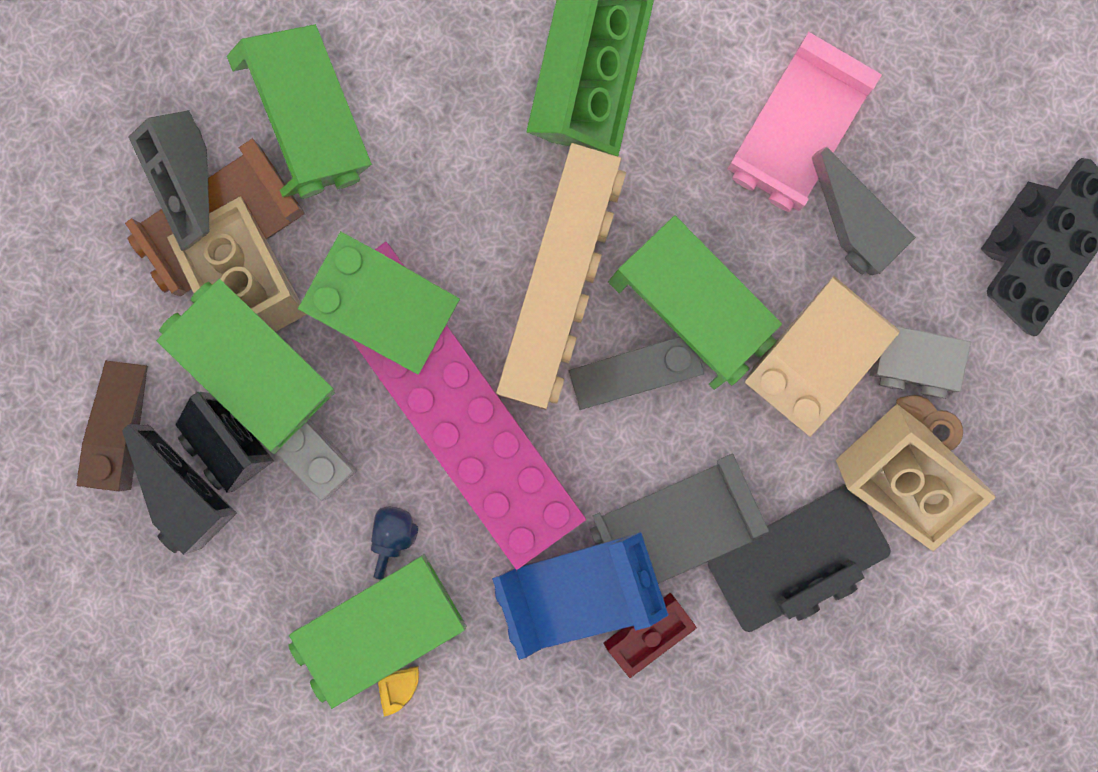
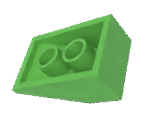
M340 231L300 303L298 310L419 375L457 307L460 298Z

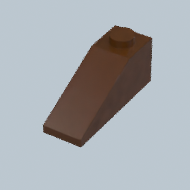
M105 360L82 442L76 486L118 492L132 489L134 466L122 430L128 424L140 425L147 365Z

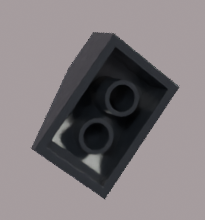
M196 392L189 398L175 424L182 433L178 440L192 457L198 454L207 466L203 470L206 478L217 490L223 488L226 493L234 492L274 462L260 441L210 393Z
M128 424L122 432L152 524L160 531L157 535L158 539L173 553L180 551L185 555L202 549L237 512L150 425Z

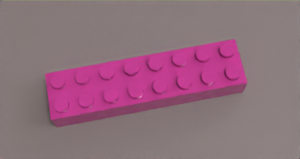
M384 242L375 249L404 266L387 242ZM448 325L444 328L419 375L351 339L516 570L586 521V517Z

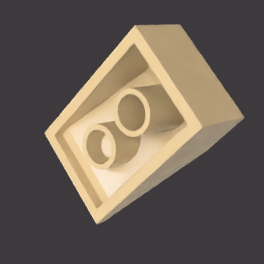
M241 196L209 213L210 232L189 249L181 251L174 234L167 237L193 293L205 283L210 282L213 285L220 278L275 332L307 315L298 310L301 302Z
M833 276L782 333L776 343L753 366L745 383L811 437L840 406L897 337L900 330Z
M898 404L891 408L836 459V463L849 491L931 551H935L996 498L994 493L924 424Z

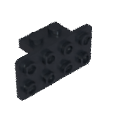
M1080 158L1058 189L1028 181L981 247V250L991 259L1004 263L988 286L987 296L1028 335L1037 336L1040 334L1098 252V166L1091 159Z
M843 484L767 526L769 530L768 536L713 559L707 564L741 628L746 632H752L782 615L788 619L796 617L797 621L806 619L820 610L818 604L832 596L835 600H839L852 594L858 589L855 583L865 578L862 571L888 558L891 549L866 502L849 491L846 484Z

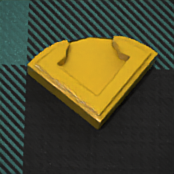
M419 666L399 669L378 682L384 717L398 712L410 701L418 686Z

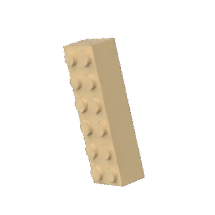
M571 143L496 392L498 396L547 410L549 402L558 403L564 383V378L557 376L561 362L569 364L577 337L569 335L573 321L582 322L589 299L588 295L582 294V289L585 281L594 282L602 254L595 253L594 249L597 241L606 242L614 213L606 211L608 202H618L626 172L618 170L621 157Z

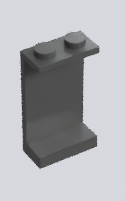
M733 453L718 459L717 465L610 513L603 516L600 512L592 515L596 526L589 529L596 545L641 532L658 584L768 536L769 533L768 527Z

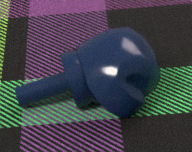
M388 506L380 508L375 514L371 551L379 554L373 576L376 579H384L389 557H399L401 550L410 548L417 538L419 528L413 523L411 514L406 510Z

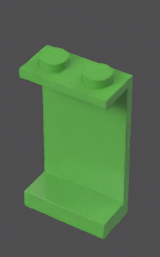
M316 24L241 39L226 57L232 72L248 68L250 70L292 176V179L280 189L282 197L299 194L301 199H305L325 190L324 187L335 184L337 189H343L360 181L359 175L370 167L372 163Z
M676 215L637 250L608 281L619 294L629 285L717 374L709 383L713 390L726 381L731 386L734 385L750 369L745 362L753 354L760 358L776 343L777 340L772 334L782 325Z
M220 278L213 285L207 282L191 297V301L194 303L182 315L179 313L173 314L163 323L159 329L162 335L156 341L271 453L275 454L335 394V391Z
M423 554L335 608L289 634L292 642L288 646L296 662L300 666L306 664L314 679L310 680V685L316 697L321 703L327 701L331 709L462 633L467 625L428 558Z

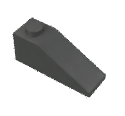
M187 110L149 117L128 136L181 251L189 249L210 232L207 147L203 141L201 131L196 126L190 111Z
M828 147L817 151L812 156V160L839 244L848 253L845 256V260L855 271L862 275L865 272L869 275L880 274L916 237Z
M681 337L568 370L580 410L704 375L700 357Z

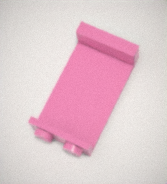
M808 32L727 168L735 173L732 179L748 190L754 191L757 186L769 193L770 197L768 200L784 211L790 212L792 208L800 211L809 200L807 197L818 180L812 156L825 147H828L834 153L864 100L875 88L882 74Z

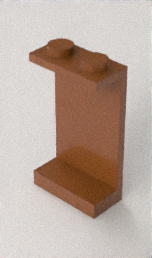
M252 138L238 147L243 154L242 156L208 177L209 213L241 196L267 240L303 216L305 212L293 195L282 197L280 189L286 185L261 146ZM160 209L141 223L132 218L125 222L132 233L127 237L130 245L141 258L148 257L155 268L150 274L158 287L164 293L170 291L171 294L180 297L192 290L167 238L173 232L163 210Z

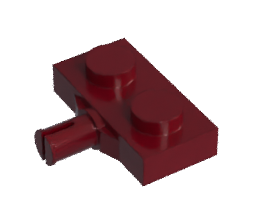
M671 592L663 597L668 612L667 617L651 627L636 631L634 626L622 628L603 642L608 652L629 678H632L697 629Z

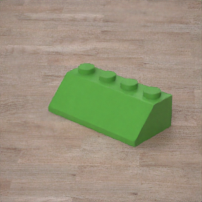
M556 0L527 133L551 143L569 147L571 143L617 157L619 156L654 0Z

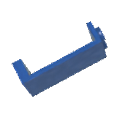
M641 532L527 564L518 570L514 568L492 578L495 586V597L498 604L502 607L508 626L509 640L515 647L519 660L527 658L543 648L630 626H634L635 631L651 627L668 616Z

